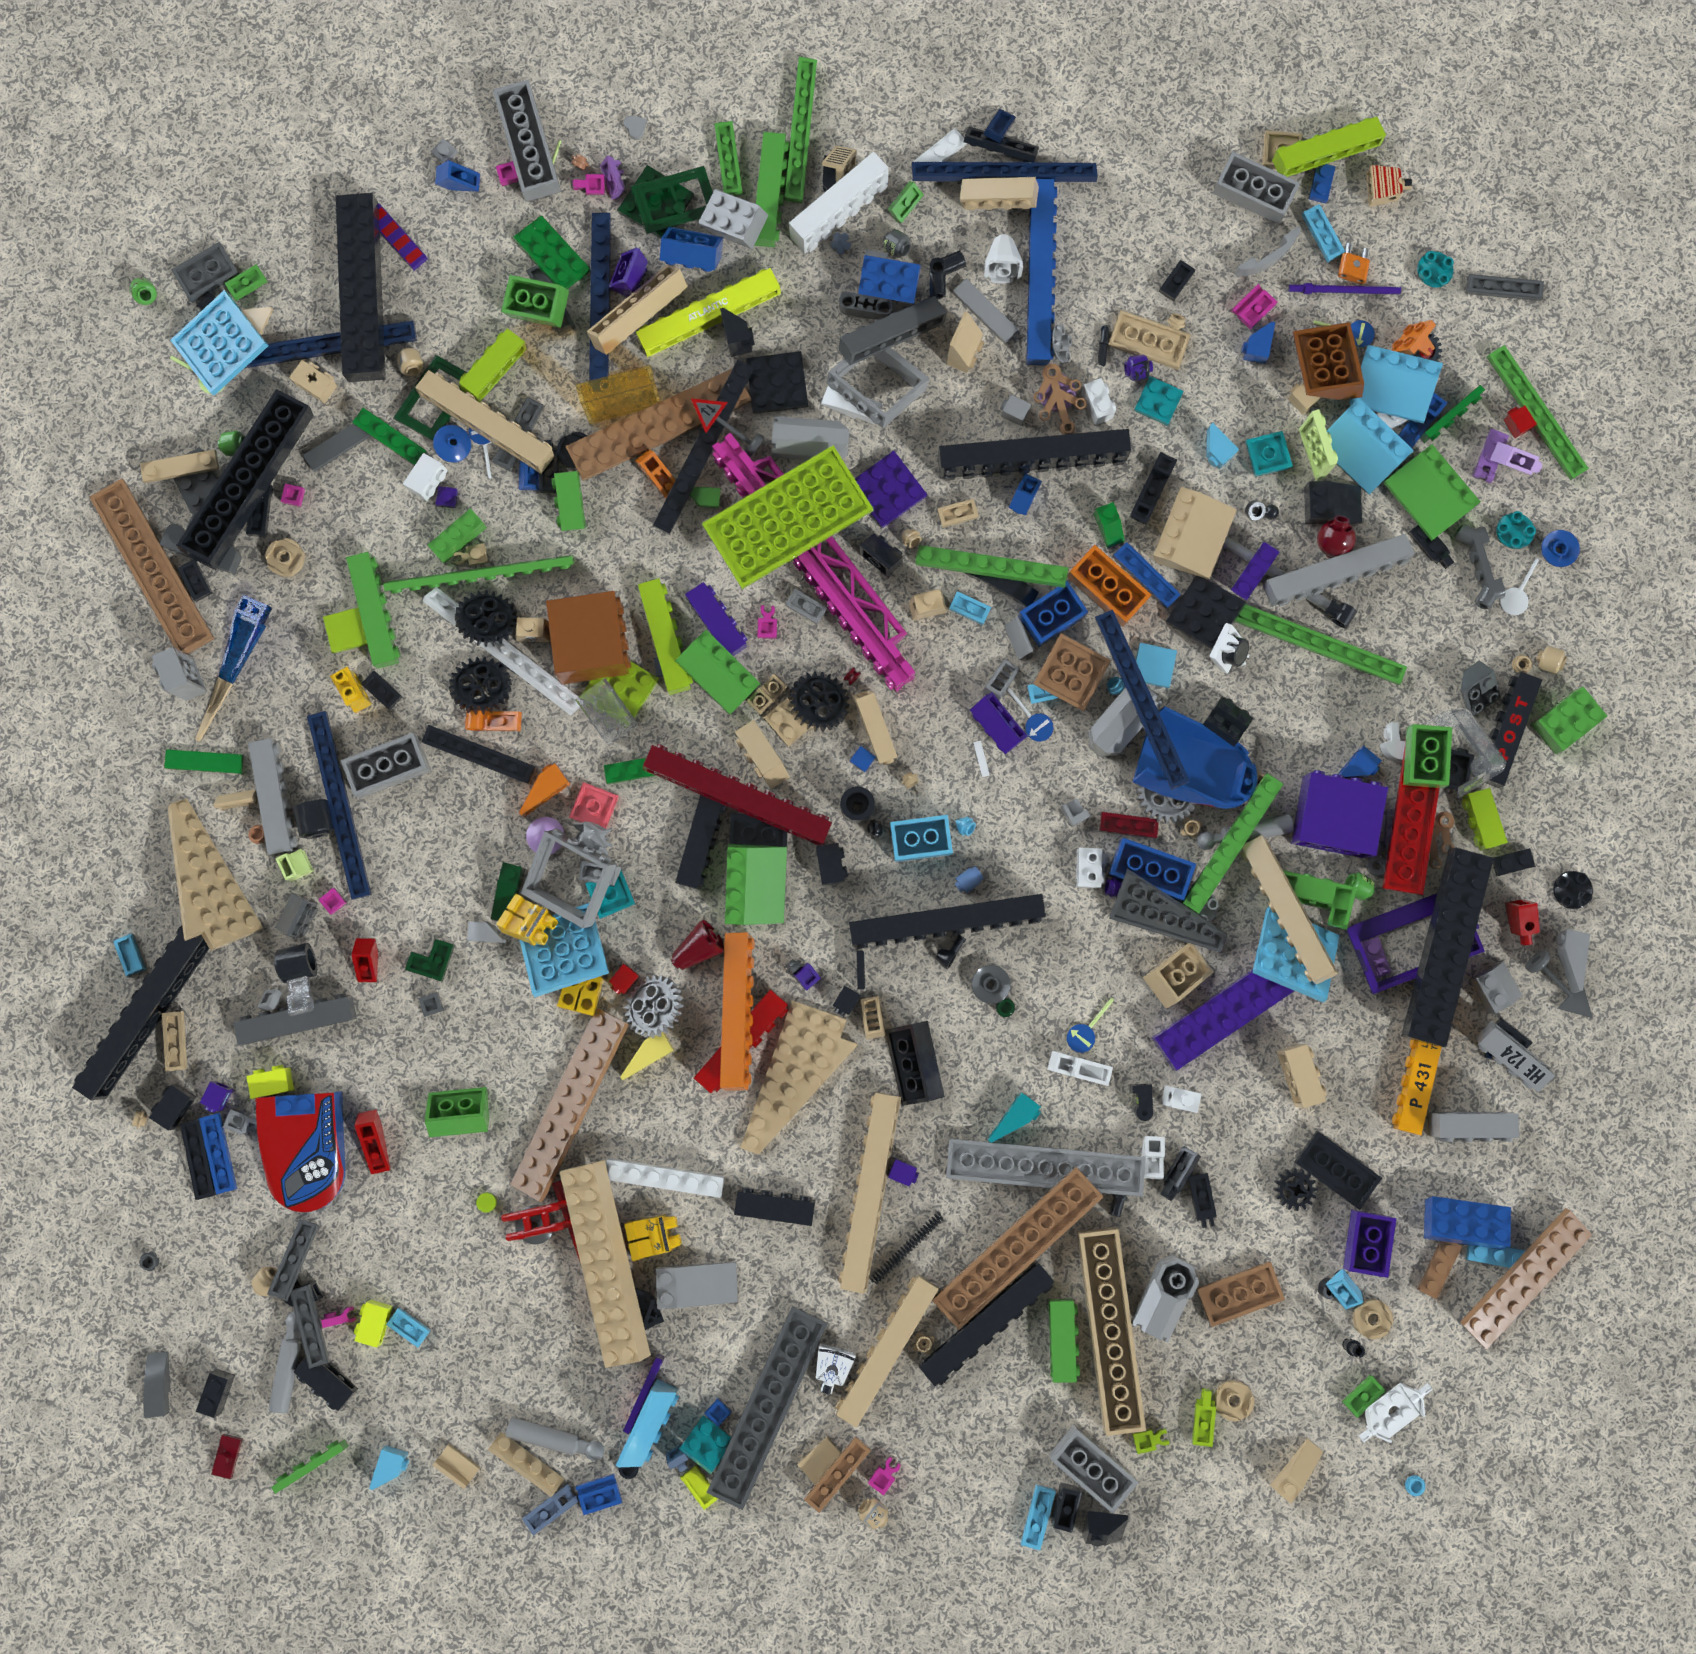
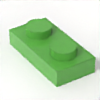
M909 181L887 210L896 222L902 223L924 195L913 181Z
M256 264L226 282L225 285L233 298L238 301L268 281Z
M1369 1375L1342 1402L1358 1418L1386 1390L1372 1375Z

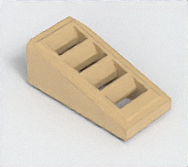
M879 996L859 999L866 1039L884 1037L885 1030ZM876 1003V1007L865 1008V1005ZM877 1011L875 1015L866 1016L868 1012ZM869 1020H879V1022L868 1024L867 1022ZM880 1027V1030L869 1031L870 1028Z

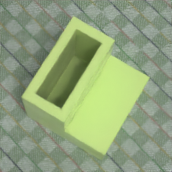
M299 849L291 854L285 853L275 858L287 881L293 882L314 871L303 849Z

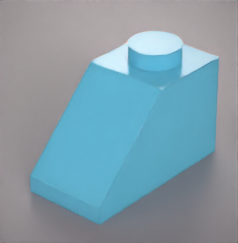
M1212 423L1207 429L1206 457L1213 467H1217L1220 470L1236 455L1239 449Z
M386 1445L380 1452L369 1489L374 1490L398 1477L403 1471H406L409 1464V1459H407L409 1452Z

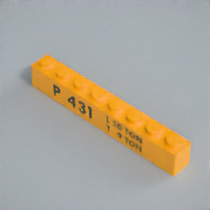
M1411 1039L1409 1047L1412 1049L1410 1056H1407L1405 1061V1067H1407L1406 1075H1403L1401 1079V1086L1403 1088L1396 1100L1398 1109L1397 1113H1394L1392 1117V1124H1394V1129L1422 1135L1442 1047Z

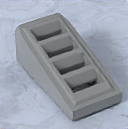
M1004 659L985 686L983 693L988 695L993 692L1000 701L1021 668ZM1003 667L1013 672L1012 675L1003 670ZM999 674H1002L1003 676L1008 678V681L999 676ZM997 680L998 682H1000L1001 684H1003L1004 687L1000 686L999 684H997V683L994 682V681Z

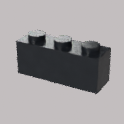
M305 1358L294 1371L297 1375L296 1378L301 1383L310 1386L312 1393L318 1397L321 1396L332 1410L336 1409L339 1411L358 1390L353 1383L330 1363L309 1369L307 1359Z

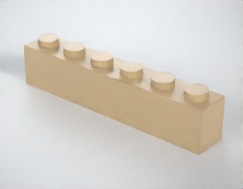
M667 264L591 327L587 333L595 349L606 355L612 352L616 346L626 340L635 330L639 329L659 310L667 306L672 299L680 295L688 287L681 270Z

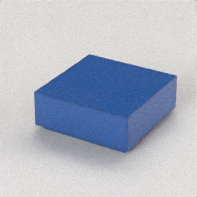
M860 746L849 762L865 773L876 756Z
M717 1398L704 1414L719 1427L732 1413V1410Z

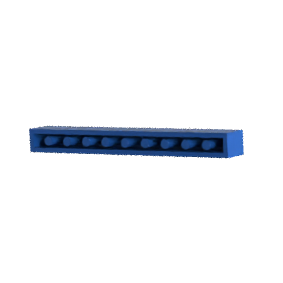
M1036 179L1039 186L1036 208H1030L1026 365L1046 366L1054 358V349L1051 348L1053 337L1051 323L1054 324L1055 312H1052V306L1055 305V294H1052V288H1055L1056 277L1052 276V270L1056 268V258H1053V252H1056V240H1053V234H1056L1057 222H1053V219L1057 215V204H1054V198H1057V187H1054V179Z

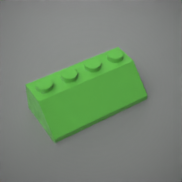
M707 630L698 636L675 660L729 715L761 684Z

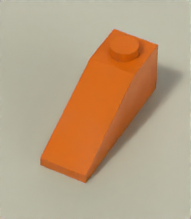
M648 449L635 462L666 499L676 480L655 452Z
M555 763L553 765L548 764L542 769L543 772L539 774L519 811L521 816L526 817L571 784Z

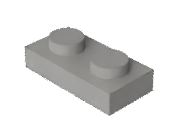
M794 589L785 603V606L818 625L827 611V607L797 589Z

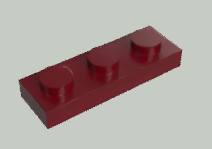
M1101 812L1099 832L1156 839L1159 822L1155 818L1150 819L1147 817Z

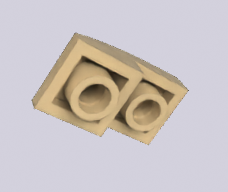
M773 674L747 702L759 714H762L788 686L776 674Z

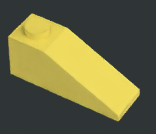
M662 1032L661 1037L655 1035L654 1038L649 1037L644 1040L621 1075L622 1080L674 1051L671 1042L664 1032Z

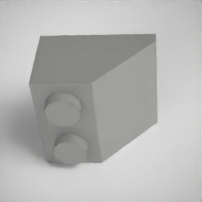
M1504 961L1469 979L1488 1014L1500 1012L1523 996Z

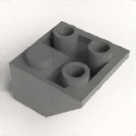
M1480 660L1464 670L1461 693L1469 718H1472L1501 698L1495 671Z

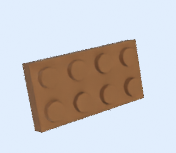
M1270 1261L1196 1288L1211 1327L1285 1300Z

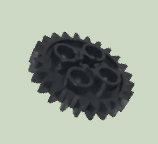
M478 590L476 596L470 593V599L464 596V601H459V607H456L455 626L458 627V633H463L464 639L470 637L469 643L476 640L477 646L484 642V646L487 647L488 643L491 642L494 647L495 641L502 644L503 638L508 641L509 635L514 634V629L517 627V610L513 609V603L509 604L508 598L502 600L503 594L497 597L495 596V591L489 595L487 590H485L484 594H481Z
M476 657L475 662L469 658V664L461 662L462 668L456 667L457 673H451L453 679H449L451 685L449 686V691L455 705L459 704L461 710L466 707L467 713L474 710L475 715H477L478 711L485 715V710L487 709L492 713L493 707L499 710V703L505 705L504 698L509 699L508 692H512L510 674L506 671L505 666L501 667L500 662L495 664L493 658L487 662L486 657L482 661Z
M816 671L813 672L812 677L809 673H806L805 678L800 676L798 681L794 682V687H791L789 691L792 694L788 696V699L792 700L788 706L794 707L790 713L797 714L794 720L801 719L800 725L802 726L806 723L807 730L813 726L814 732L819 727L822 732L825 731L826 727L830 731L833 725L838 727L840 722H843L845 719L844 716L848 714L846 709L850 706V704L846 703L850 698L844 696L847 690H841L843 683L837 685L838 678L831 680V674L824 677V672H821L819 676ZM813 687H818L820 692L815 691ZM828 698H832L835 703H831ZM802 700L808 701L810 705H805ZM818 711L822 712L825 717L819 716Z

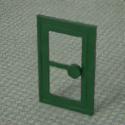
M704 166L631 186L646 235L667 229L668 227L701 219L706 206L684 212L685 206L682 202H678L673 185L698 178L707 206L713 191ZM669 187L675 203L673 210L676 214L653 221L644 193Z
M437 355L434 356L393 417L394 420L433 441L436 432L441 427L446 426L452 416L442 411L431 428L408 416L420 398L415 387L428 370L435 374L440 369L459 381L464 373H468Z

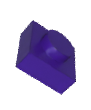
M438 486L436 506L456 508L458 489Z
M806 963L793 975L806 991L821 979L809 963Z

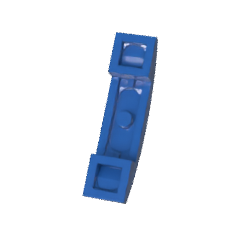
M1433 393L1424 424L1409 420L1398 436L1413 448L1433 420L1446 406L1447 402Z

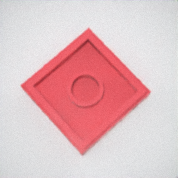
M583 782L569 818L581 823L585 821L593 822L603 828H607L619 796Z

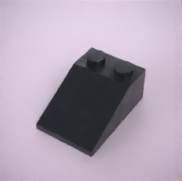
M1309 481L1304 487L1305 524H1325L1328 521L1334 520L1335 516L1347 517L1350 520L1349 524H1362L1361 486L1331 481Z

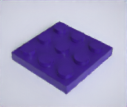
M895 451L889 453L855 478L873 507V512L870 514L882 529L928 495Z

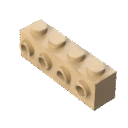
M1035 177L962 179L960 202L963 209L1036 208L1039 186Z

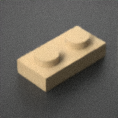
M974 498L937 508L942 528L979 518Z

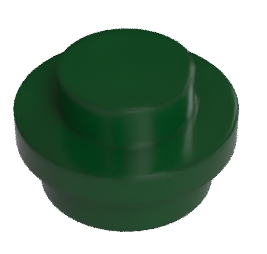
M1009 998L996 1003V1012L1001 1017H1009L1015 1011V1004Z

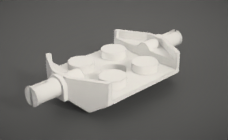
M1399 1383L1365 1410L1367 1430L1358 1435L1362 1442L1365 1443L1370 1437L1376 1435L1392 1443L1390 1437L1417 1416L1425 1417L1423 1398L1433 1390L1431 1386L1426 1383L1418 1390ZM1392 1406H1396V1411L1393 1414H1389V1409Z

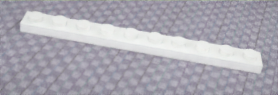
M435 587L424 596L423 602L455 626L456 607H459V604ZM503 639L502 644L495 641L494 647L491 642L488 643L487 647L484 646V642H481L480 646L570 716L583 705L584 700L566 686L561 685L558 680L505 639Z

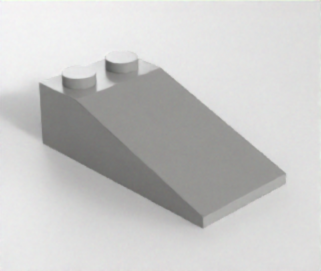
M736 1262L658 1266L656 1268L657 1309L738 1302Z

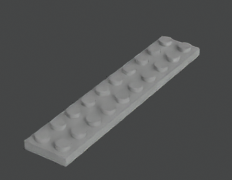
M949 1138L946 1178L1053 1188L1070 1171L1077 1167L1101 1193L1143 1197L1146 1157Z

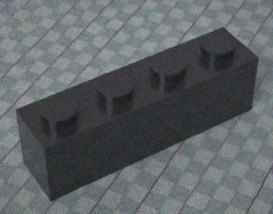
M742 1187V1190L737 1191L734 1215L812 1226L815 1200H812L811 1196L800 1195V1198H794L791 1193L781 1192L780 1196L773 1195V1191L762 1190L759 1193L754 1192V1188Z

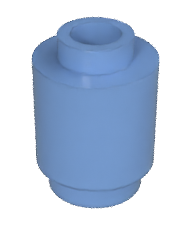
M974 866L972 869L968 868L955 878L957 882L954 885L960 893L964 891L967 894L978 886L984 878Z

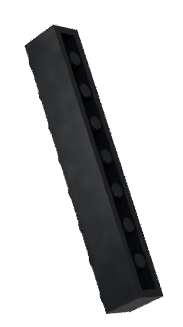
M1038 1261L1035 1262L971 1318L960 1330L955 1332L919 1364L920 1370L934 1386L944 1384L949 1379L948 1375L953 1370L954 1372L960 1370L964 1365L963 1362L968 1357L972 1359L979 1352L977 1349L983 1344L987 1346L994 1339L992 1336L998 1331L999 1333L1003 1332L1009 1326L1007 1323L1013 1318L1014 1320L1018 1319L1024 1313L1022 1310L1026 1306L1031 1307L1038 1301L1037 1297L1042 1292L1044 1294L1049 1292L1053 1288L1052 1284L1055 1281Z

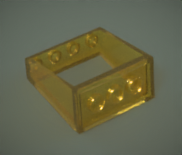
M651 365L576 384L581 406L590 424L636 413L661 402Z

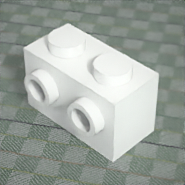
M1102 378L1084 384L1081 392L1087 402V407L1094 424L1098 425L1113 419L1116 405L1109 398L1108 385L1103 383Z
M423 453L403 482V485L411 493L428 501L434 495L438 484L444 480L448 470L442 463Z
M1077 849L1076 888H1101V884L1105 883V873H1102V865H1105V854L1102 853V849Z

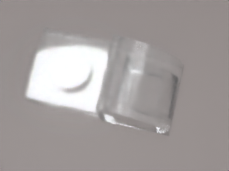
M305 976L289 980V995L287 996L289 1015L296 1016L312 1012L314 1009V999L311 997L309 978Z

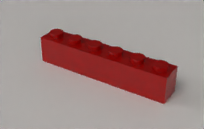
M771 989L750 1012L753 1017V1024L750 1026L752 1045L749 1047V1050L752 1046L756 1048L763 1041L761 1036L765 1031L769 1034L775 1027L773 1022L778 1017L782 1019L788 1012L786 1008L788 1004ZM721 1047L693 1078L710 1094L713 1091L717 1093L721 1089Z

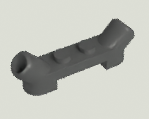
M1464 524L1455 533V540L1465 544L1470 549L1469 558L1471 563L1475 565V577L1477 581H1480L1482 588L1475 600L1476 605L1481 609H1490L1495 600L1505 597V587L1502 578L1494 580L1484 546L1490 542L1485 527L1472 528Z

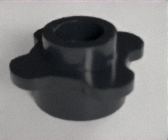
M876 819L870 820L867 826L871 839L882 835L881 821H876Z

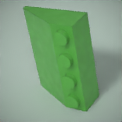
M1433 444L1383 482L1431 541L1481 502Z
M729 844L727 849L725 924L784 923L787 847Z

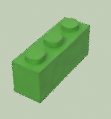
M579 471L554 473L555 478H552V486L557 492V497H554L555 508H559L560 516H557L558 528L561 527V531L586 529Z
M470 508L432 540L428 547L445 564L454 556L455 552L463 549L487 527Z

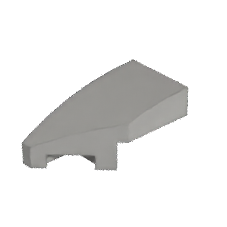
M469 921L467 941L506 943V939L499 934L495 925H491L488 922Z
M230 1109L223 1128L238 1134H244L256 1129L257 1122L256 1118Z

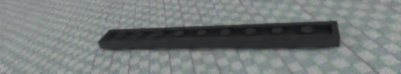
M738 359L716 400L728 402L719 414V417L728 422L754 371L753 367ZM714 421L707 433L702 428L653 524L654 528L668 535L671 534L713 451L712 446L717 443L725 428L718 421Z

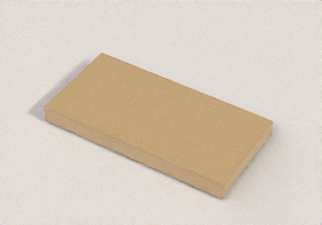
M1120 310L1108 346L1136 356L1146 355L1148 360L1178 370L1191 334Z

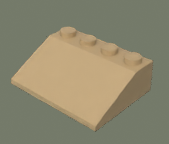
M1181 487L1154 552L1155 562L1210 579L1237 509L1198 491Z

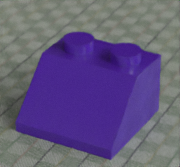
M636 247L621 254L608 287L626 298L641 287L639 285L641 278L647 272L646 266L648 261L640 249Z

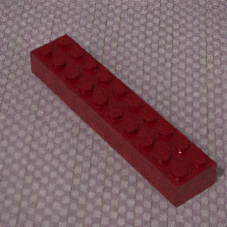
M661 744L651 746L643 764L644 771L813 844L823 845L832 825L829 817L820 813L814 815L811 813V809L804 806L800 808L793 806L794 802L786 798L779 800L775 798L776 794L767 790L763 793L757 790L758 787L751 783L742 784L739 782L740 779L735 776L729 775V777L721 775V770L711 767V769L705 768L703 766L704 763L693 759L691 762L682 753L676 751L674 754L670 753L668 748Z

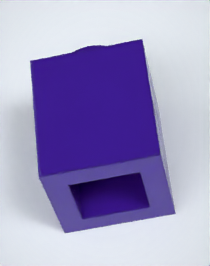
M210 1081L200 1103L205 1105L204 1109L210 1112L222 1111L233 1089L218 1081Z
M895 1158L888 1178L910 1187L911 1183H916L919 1173L916 1172L917 1167Z

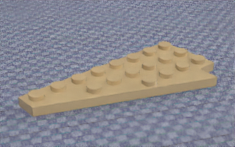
M188 799L171 803L168 806V815L185 941L202 935L210 950L213 951L261 931L263 926Z
M792 1000L742 1141L741 1149L759 1155L857 1047L856 1043L841 1038L847 1019Z

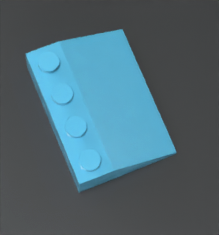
M1368 345L1361 364L1364 390L1363 396L1360 399L1372 411L1424 424L1443 363ZM1358 398L1350 399L1349 405H1352Z
M1360 398L1327 430V433L1329 432L1332 438V449L1336 451L1338 456L1337 464L1368 494L1380 485L1414 451Z
M659 1379L656 1380L615 1466L642 1467L644 1461L649 1462L653 1450L650 1448L653 1442L658 1443L662 1434L659 1429L662 1424L666 1426L671 1415L667 1412L670 1406H675L679 1395L676 1394L678 1388Z

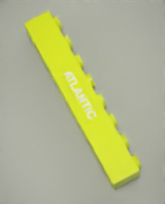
M771 268L767 270L762 269L750 278L745 277L733 286L728 285L718 293H711L701 301L692 302L687 308L675 310L668 317H660L651 325H643L636 331L638 340L646 356H652L721 323L720 308H725L738 315L780 295V285Z

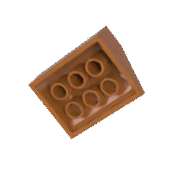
M1350 322L1293 331L1306 395L1337 400L1362 398L1364 379Z

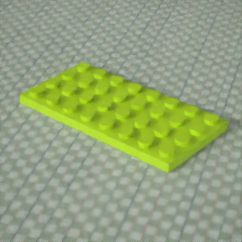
M832 445L703 522L702 526L741 589H744L873 512V507L836 448Z

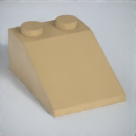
M966 311L949 345L947 365L968 373L969 368H974L977 361L975 355L977 351L981 352L984 341H982V331Z
M1187 943L1147 973L1143 979L1167 1009L1183 999L1214 971L1195 946Z

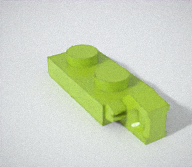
M1202 1388L1201 1399H1196L1192 1445L1213 1447L1216 1406L1215 1400H1211L1212 1391L1207 1388Z

